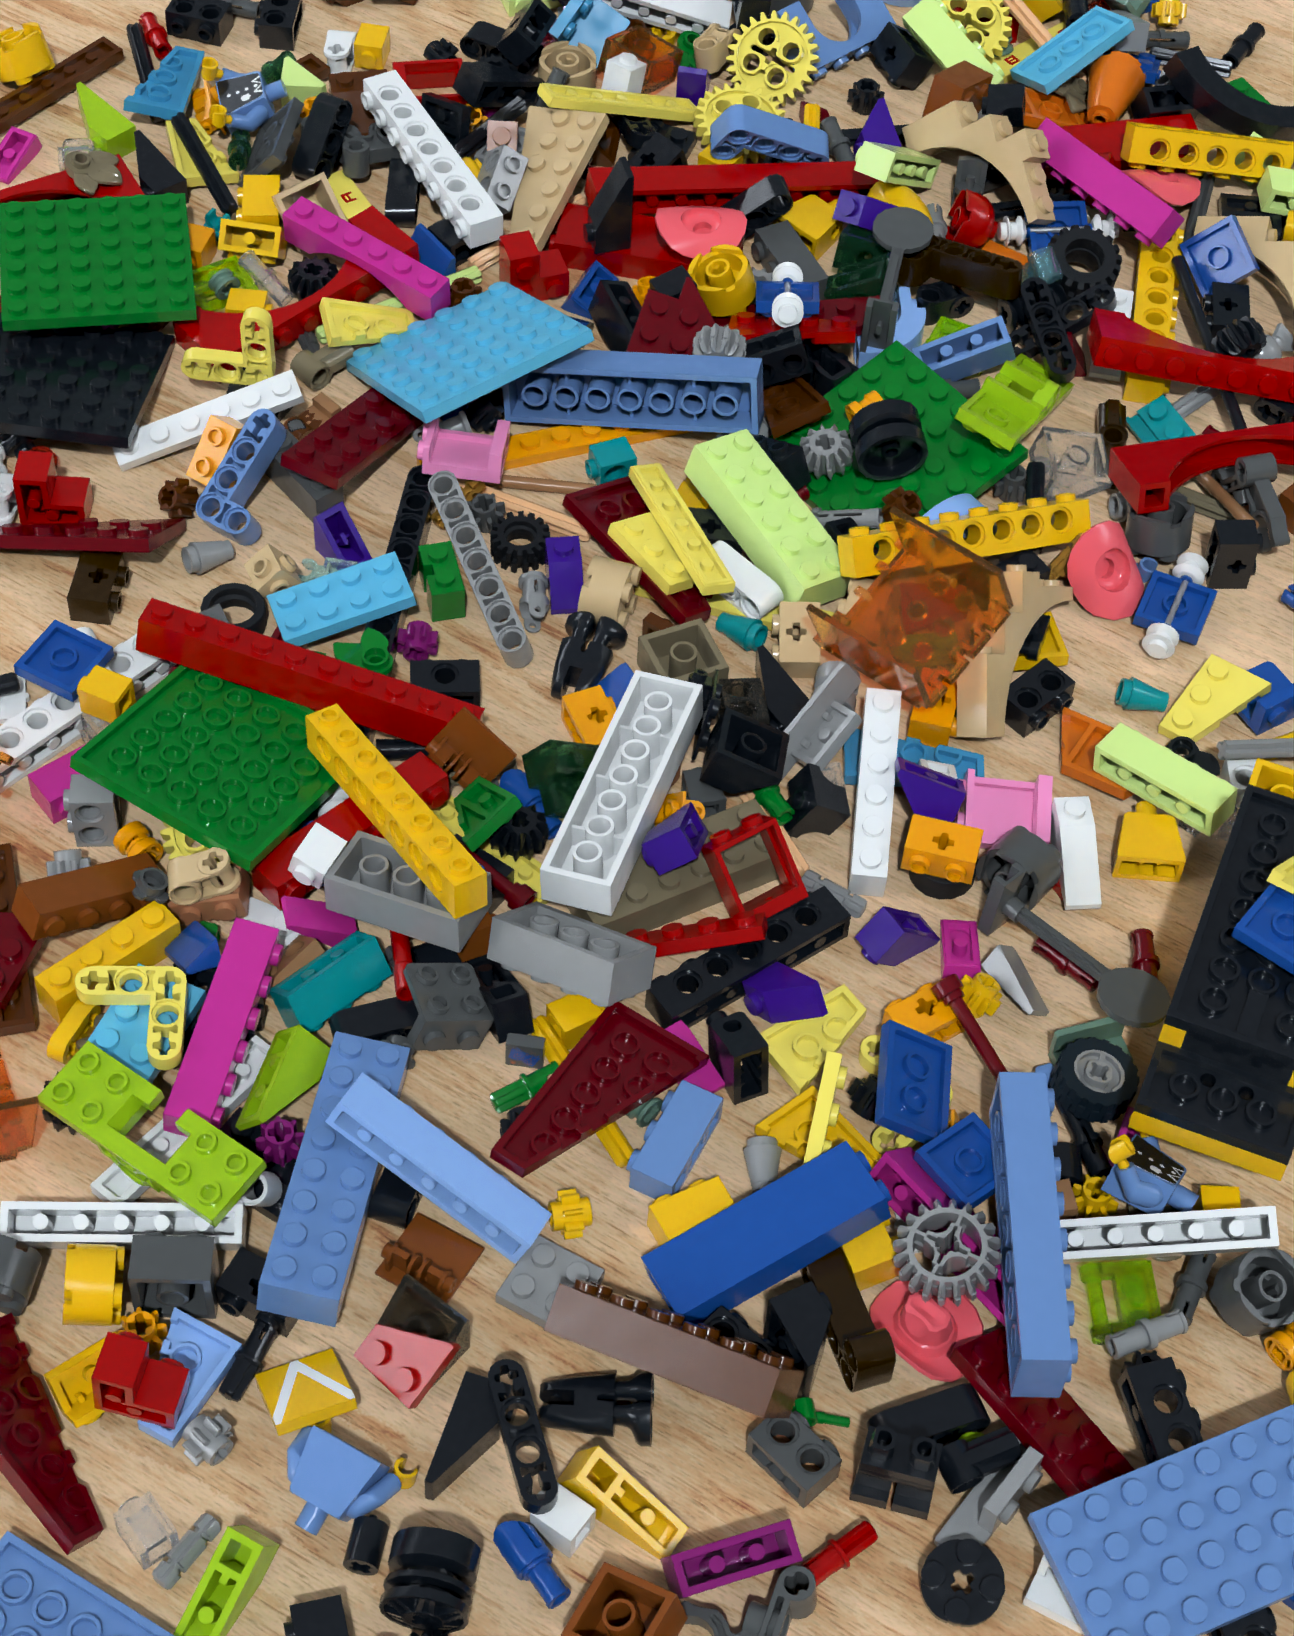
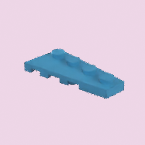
M175 46L160 62V68L151 71L148 75V80L144 84L140 83L135 88L133 96L128 95L124 100L123 110L159 117L164 120H171L178 112L186 114L202 69L205 51Z
M856 729L843 745V784L857 785L861 729ZM908 736L906 740L898 739L897 757L919 764L920 759L954 765L957 779H964L968 768L975 769V776L985 777L984 755L941 744L934 748L922 744L920 739ZM896 771L894 787H902Z

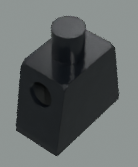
M724 1011L713 1012L706 1020L710 1061L724 1080L725 1089L732 1103L736 1105L767 1094L769 1045L744 1012H737L728 1016Z

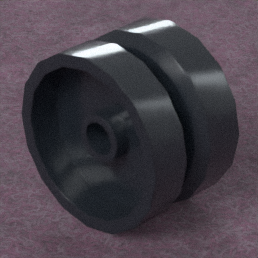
M886 399L871 403L860 409L852 417L848 426L858 468L865 477L874 480H893L904 477L916 471L925 463L929 454L918 410L910 402L900 399Z

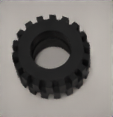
M1072 225L1070 230L1065 227L1060 230L1059 235L1055 234L1051 238L1040 266V278L1045 280L1048 286L1054 282L1059 283L1063 287L1068 301L1097 284H1107L1113 288L1121 270L1122 255H1118L1120 251L1118 245H1112L1113 238L1110 235L1106 237L1102 235V230L1098 228L1096 231L1091 230V226L1084 225V228H1079V225ZM1068 263H1082L1088 266L1092 272H1079Z

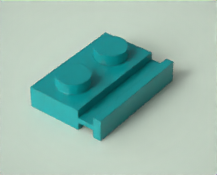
M1164 395L1136 411L1137 414L1131 418L1126 417V426L1140 443L1196 436Z

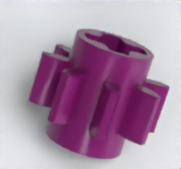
M424 621L409 622L407 629H398L397 652H403L404 658L409 662L410 660H426L429 654L437 655L438 631H432V627Z
M276 1116L275 1120L268 1123V1125H260L262 1137L255 1139L257 1151H264L263 1156L266 1164L272 1161L273 1163L280 1164L281 1167H285V1164L293 1158L297 1159L304 1133L297 1132V1121L295 1119L289 1122Z

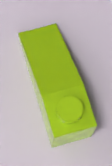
M81 81L76 83L79 109L91 150L105 151L113 155L119 154L121 158L135 151L134 131H136V126Z
M300 1024L276 1032L235 1127L242 1131L265 1123L321 1080L330 1047Z
M246 1525L228 1526L173 1635L226 1636L261 1584L280 1544Z

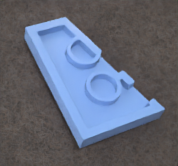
M174 1307L170 1318V1328L166 1339L163 1340L159 1361L162 1358L174 1359L181 1362L185 1368L190 1369V1385L175 1430L140 1420L137 1422L139 1430L171 1448L176 1446L186 1426L196 1418L226 1376L236 1359L235 1352L242 1349V1343Z

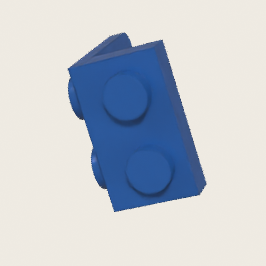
M1269 661L1247 670L1272 683L1269 693L1263 697H1256L1247 704V708L1238 713L1256 735H1260L1293 719L1294 683L1292 684L1277 666Z

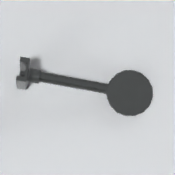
M909 207L885 209L876 216L873 222L872 229L875 240L882 247L890 250L891 254L880 299L868 297L859 352L866 353L867 346L886 349L894 342L899 303L893 302L903 255L923 250L929 246L934 235L932 222L918 210Z
M1015 862L1011 865L1006 881L999 875L993 878L977 926L981 932L989 936L1010 919L1015 923L1020 922L1099 981L1096 997L1100 1007L1110 1018L1123 1025L1135 1028L1153 1027L1164 1020L1171 998L1166 987L1155 976L1144 970L1131 967L1108 969L1028 909L1029 906L1018 898L1027 872L1024 867Z

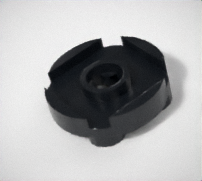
M973 1539L950 1540L937 1546L928 1555L921 1570V1597L929 1612L938 1620L953 1626H977L988 1620L999 1607L1005 1593L1004 1571L995 1554ZM960 1572L963 1576L968 1574L972 1576L973 1581L970 1583L972 1591L969 1594H965L962 1590L953 1591L951 1585L955 1582L954 1573Z

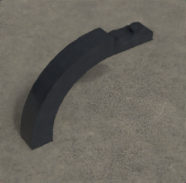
M1199 46L1175 53L1162 68L1182 97L1199 113L1220 127L1238 135L1251 136L1254 131L1263 138L1294 141V106L1267 104L1238 91L1213 69Z

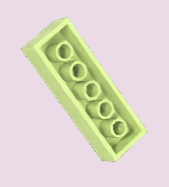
M744 429L694 445L684 473L731 535L737 540L753 564L779 585L784 595L783 601L820 602V605L844 597L848 590L850 577H843L840 574L838 545L751 433Z

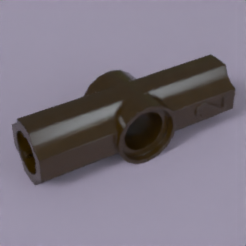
M1108 399L1106 402L1098 405L1097 445L1094 453L1097 459L1096 482L1101 484L1103 489L1113 490L1116 486L1108 477L1110 449L1112 447L1126 446L1128 438L1126 406L1122 405L1120 400Z

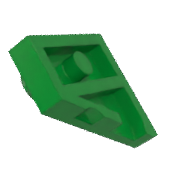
M478 776L453 799L455 809L459 813L457 817L459 826L465 835L462 837V840L472 853L498 828L509 822L514 813L523 806L516 795L481 776Z

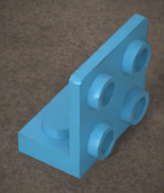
M570 0L548 33L557 41H569V45L578 46L579 42L590 47L596 54V70H598L629 27L630 21L602 0Z

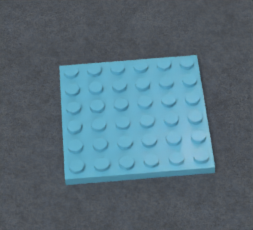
M506 281L496 282L488 287L489 290L478 295H469L463 298L462 303L456 306L436 311L432 319L415 321L409 324L406 332L399 335L388 334L380 339L381 343L355 350L353 357L346 361L347 371L427 424L595 340L589 327Z

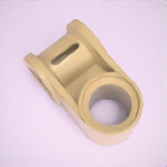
M717 23L710 24L693 41L696 67L706 69L710 74L719 71L727 62L726 57L734 55V52L728 48L729 44H737L733 34L742 35V32L736 28L731 30L721 28L720 24Z
M217 847L173 858L167 865L169 899L178 905H191L204 899L227 895L239 887L242 879L241 873L235 866L230 864L231 859L228 852Z

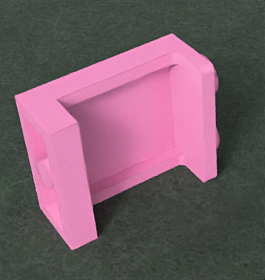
M439 418L430 423H424L422 440H419L417 449V460H422V474L433 475L439 471H449L459 479L500 484L509 449L511 421L498 419L494 436L441 429L439 427Z
M968 768L964 779H958L963 781L966 796L961 805V812H958L955 817V823L983 829L980 848L990 849L1006 832L1016 826H1023L1047 844L1050 843L1053 776L1038 775L1034 783L975 776V769Z

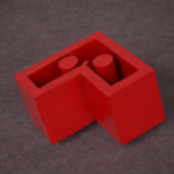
M529 230L499 236V282L506 281L540 301L569 295V271L559 248L539 252Z
M19 451L12 480L20 523L22 525L78 523L79 519L90 518L93 505L90 478L57 476L52 452Z
M126 1331L119 1334L107 1332L91 1377L94 1408L175 1430L190 1385V1369L185 1368L181 1362L174 1359L162 1358L159 1361L149 1358V1343L145 1342L137 1334Z

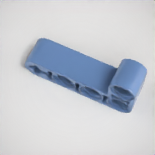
M735 104L728 107L710 126L711 155L717 160L732 159L745 148L789 163L829 162L827 132L747 105Z
M258 409L250 415L196 503L197 515L213 531L244 546L255 543L261 535L259 522L244 508V505L286 438L284 425L268 409ZM254 453L251 459L246 460L249 454ZM237 480L233 487L228 488L233 481ZM220 508L216 515L211 516L215 509ZM246 522L242 529L237 530L241 523Z

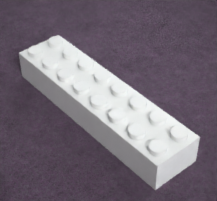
M635 670L541 865V899L612 916L640 855L641 844L647 832L651 830L703 716V685Z

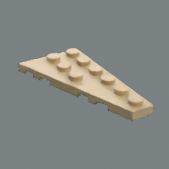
M529 106L522 155L529 160L515 196L510 234L529 230L538 251L543 250L610 122L606 113Z

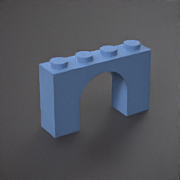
M835 0L849 26L847 41H833L823 36L813 25L800 1L777 11L779 19H781L784 12H787L789 14V22L797 16L800 19L799 26L804 23L808 25L809 29L806 34L813 33L815 35V40L810 44H817L820 49L812 54L819 56L821 60L818 63L812 64L819 71L818 74L809 75L813 81L828 73L827 70L831 67L838 70L849 62V58L853 56L856 59L865 56L870 52L869 48L887 23L896 24L882 0ZM799 48L790 49L787 52L786 58L789 60L795 59L799 55Z

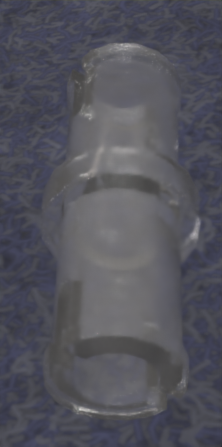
M248 250L239 258L238 264L255 280V286L259 290L268 291V295L277 303L279 308L286 306L293 299L294 294L276 277L277 272L273 268H268L253 250Z

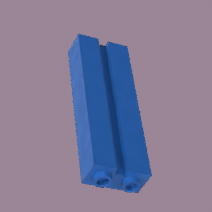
M844 1141L645 1254L641 1259L648 1277L661 1298L666 1302L669 1310L685 1316L684 1321L698 1324V1322L703 1323L721 1305L728 1311L891 1218L888 1201L892 1200L883 1181L881 1179L874 1181L869 1174L872 1170L865 1155L860 1150L855 1153L849 1143Z

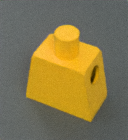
M813 194L793 202L792 208L787 213L773 221V224L788 220L816 260L839 240L843 223L832 219L838 199L827 203Z
M1141 801L1136 804L1135 812L1124 813L1116 845L1112 877L1179 883L1186 863V857L1176 819L1172 815L1157 814V806L1148 801Z

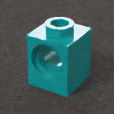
M625 436L589 445L588 460H585L586 473L590 479L594 478L597 485L627 477L630 466L637 465V457Z

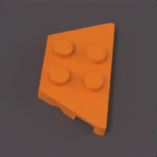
M1025 87L1026 107L1024 126L1038 129L1046 117L1060 127L1090 124L1086 111L1072 113L1070 111L1066 97L1054 93L1046 95L1033 88Z
M1064 707L1061 716V773L1122 800L1135 795L1093 770L1095 746L1114 728Z

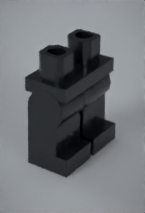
M869 1425L867 1437L857 1464L849 1500L886 1509L892 1482H895L897 1484L891 1511L927 1520L943 1444L936 1443V1440L924 1436L917 1438L895 1432L893 1428Z

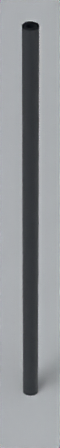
M1175 256L1172 258L1171 263L1203 348L1206 351L1214 352L1211 344L1213 336L1182 256ZM1219 389L1234 430L1246 429L1247 426L1234 392Z

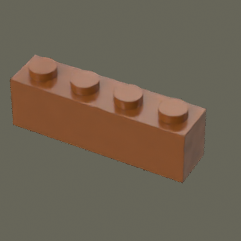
M148 852L20 883L17 887L11 911L32 941L54 937L80 928H89L92 925L111 920H120L132 915L152 902L141 901L133 896L132 891L135 888V881L132 879L133 873L148 867L158 869L159 867Z

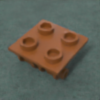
M465 706L425 747V750L429 753L427 756L429 759L431 758L440 767L445 763L447 764V767L443 770L445 773L450 769L455 771V774L451 777L453 781L458 776L461 777L457 783L464 789L478 776L491 782L517 756L511 748Z
M417 1213L394 1245L388 1242L381 1252V1257L384 1260L375 1271V1275L443 1311L483 1253L484 1248Z

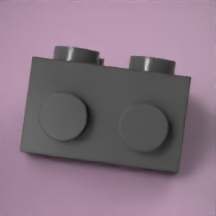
M408 963L403 974L419 1014L407 1036L408 1043L415 1048V1051L479 1049L494 1019L479 990L480 983L473 966L469 963Z

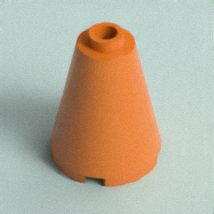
M1111 51L1110 54L1101 56L1092 62L1088 76L1087 119L1090 124L1117 121L1132 104L1141 89L1144 88L1146 73H1143L1140 68L1141 63L1129 53Z

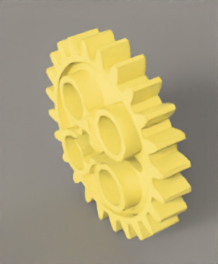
M941 0L949 11L947 15L953 22L957 19L964 27L966 25V37L970 41H977L986 52L984 57L990 64L994 62V55L1002 56V47H1008V37H1011L1012 28H1010L1012 17L1008 16L1010 8L1002 7L1004 0ZM961 7L964 10L962 12H955L952 9ZM986 17L990 19V21L981 22L978 19Z
M775 10L772 11L771 18L769 19L764 12H761V21L757 22L751 16V26L748 28L741 24L740 27L744 33L742 35L733 34L737 44L728 45V48L734 52V55L727 56L726 60L734 65L727 68V72L735 75L731 79L733 85L738 82L740 87L745 89L746 85L750 84L751 91L754 92L758 88H762V96L772 94L770 102L779 100L782 106H785L786 97L789 96L795 102L797 101L795 92L799 91L804 95L806 94L803 87L804 83L814 84L809 75L818 74L819 71L812 64L820 62L821 59L812 53L817 52L820 48L817 44H810L816 37L813 33L806 34L809 27L806 23L799 26L800 19L797 16L789 22L790 19L787 12L783 13L781 19H779ZM767 34H775V40L772 44H762L763 38ZM752 46L759 47L771 57L777 56L783 64L794 68L795 71L790 73L774 61L769 62L763 54L752 50ZM799 48V55L795 59H786L787 52L790 49ZM752 59H760L757 69L753 71L747 70V65ZM777 73H783V81L778 85H772V77Z
M738 82L735 83L734 88H730L727 83H724L722 90L714 86L712 93L705 91L704 98H699L693 116V127L697 128L695 135L702 137L701 144L707 145L711 143V124L732 105L743 104L781 117L785 116L786 111L778 110L779 101L770 102L772 94L762 96V88H758L754 92L751 91L750 84H747L745 89H742ZM745 148L741 151L744 153L743 164H746L747 158H751L754 163H757L759 156L762 159L766 157L764 154Z

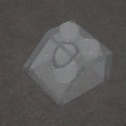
M1043 426L1028 451L1030 462H1043L1045 465L1044 497L1047 498V501L1056 500L1055 495L1061 493H1075L1076 498H1085L1106 490L1113 484L1108 477L1109 463L1102 434Z

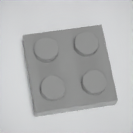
M538 1235L532 1246L519 1259L496 1293V1303L544 1328L559 1283L574 1285L576 1279L589 1283L591 1281L601 1283L604 1279L605 1270Z

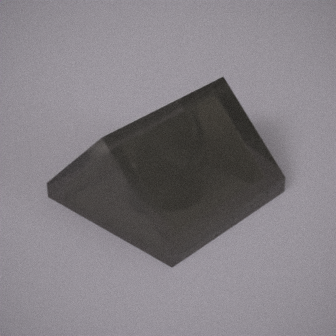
M409 1274L404 1275L377 1324L399 1327L402 1330L418 1332L435 1339L452 1341L461 1346L433 1384L434 1386L470 1348V1321Z

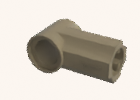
M326 345L314 353L309 350H303L293 358L290 370L292 369L294 375L313 391H319L330 382L332 374L347 366L346 361L353 357L355 350L352 345L328 347Z

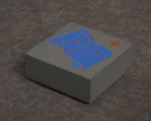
M516 1033L507 1034L505 1064L535 1069L543 1067L545 1060L544 1037Z

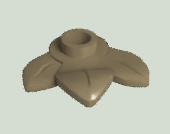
M1071 77L1054 91L1066 97L1072 113L1087 112L1088 84L1083 79Z
M97 150L87 154L75 151L66 155L64 167L67 174L73 178L74 184L80 190L94 195L98 184L122 185V176L116 167L119 159L115 155Z

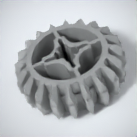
M952 1198L949 1202V1207H942L941 1202L936 1199L933 1202V1210H929L921 1204L918 1207L919 1217L908 1213L906 1216L907 1226L899 1225L897 1236L900 1239L893 1241V1251L897 1253L893 1257V1263L896 1268H901L899 1271L901 1282L910 1281L908 1290L911 1294L923 1289L922 1300L926 1303L933 1295L938 1296V1305L941 1307L945 1304L947 1297H953V1303L958 1307L961 1304V1295L965 1294L968 1299L974 1301L977 1297L976 1288L984 1292L989 1289L988 1279L997 1278L998 1269L995 1266L1001 1264L1002 1254L997 1251L1001 1248V1240L999 1237L993 1236L996 1229L993 1223L984 1224L986 1215L983 1211L972 1216V1205L969 1202L961 1210L957 1209V1203ZM938 1229H947L940 1233L932 1232ZM963 1233L971 1237L977 1244L980 1256L971 1253V1248L966 1247L962 1243ZM954 1243V1251H949L946 1256H943V1259L941 1261V1253L945 1254L948 1249H951ZM915 1248L923 1251V1256L932 1261L931 1272L923 1268L917 1261L914 1254ZM952 1272L963 1273L957 1276L946 1277L948 1274Z

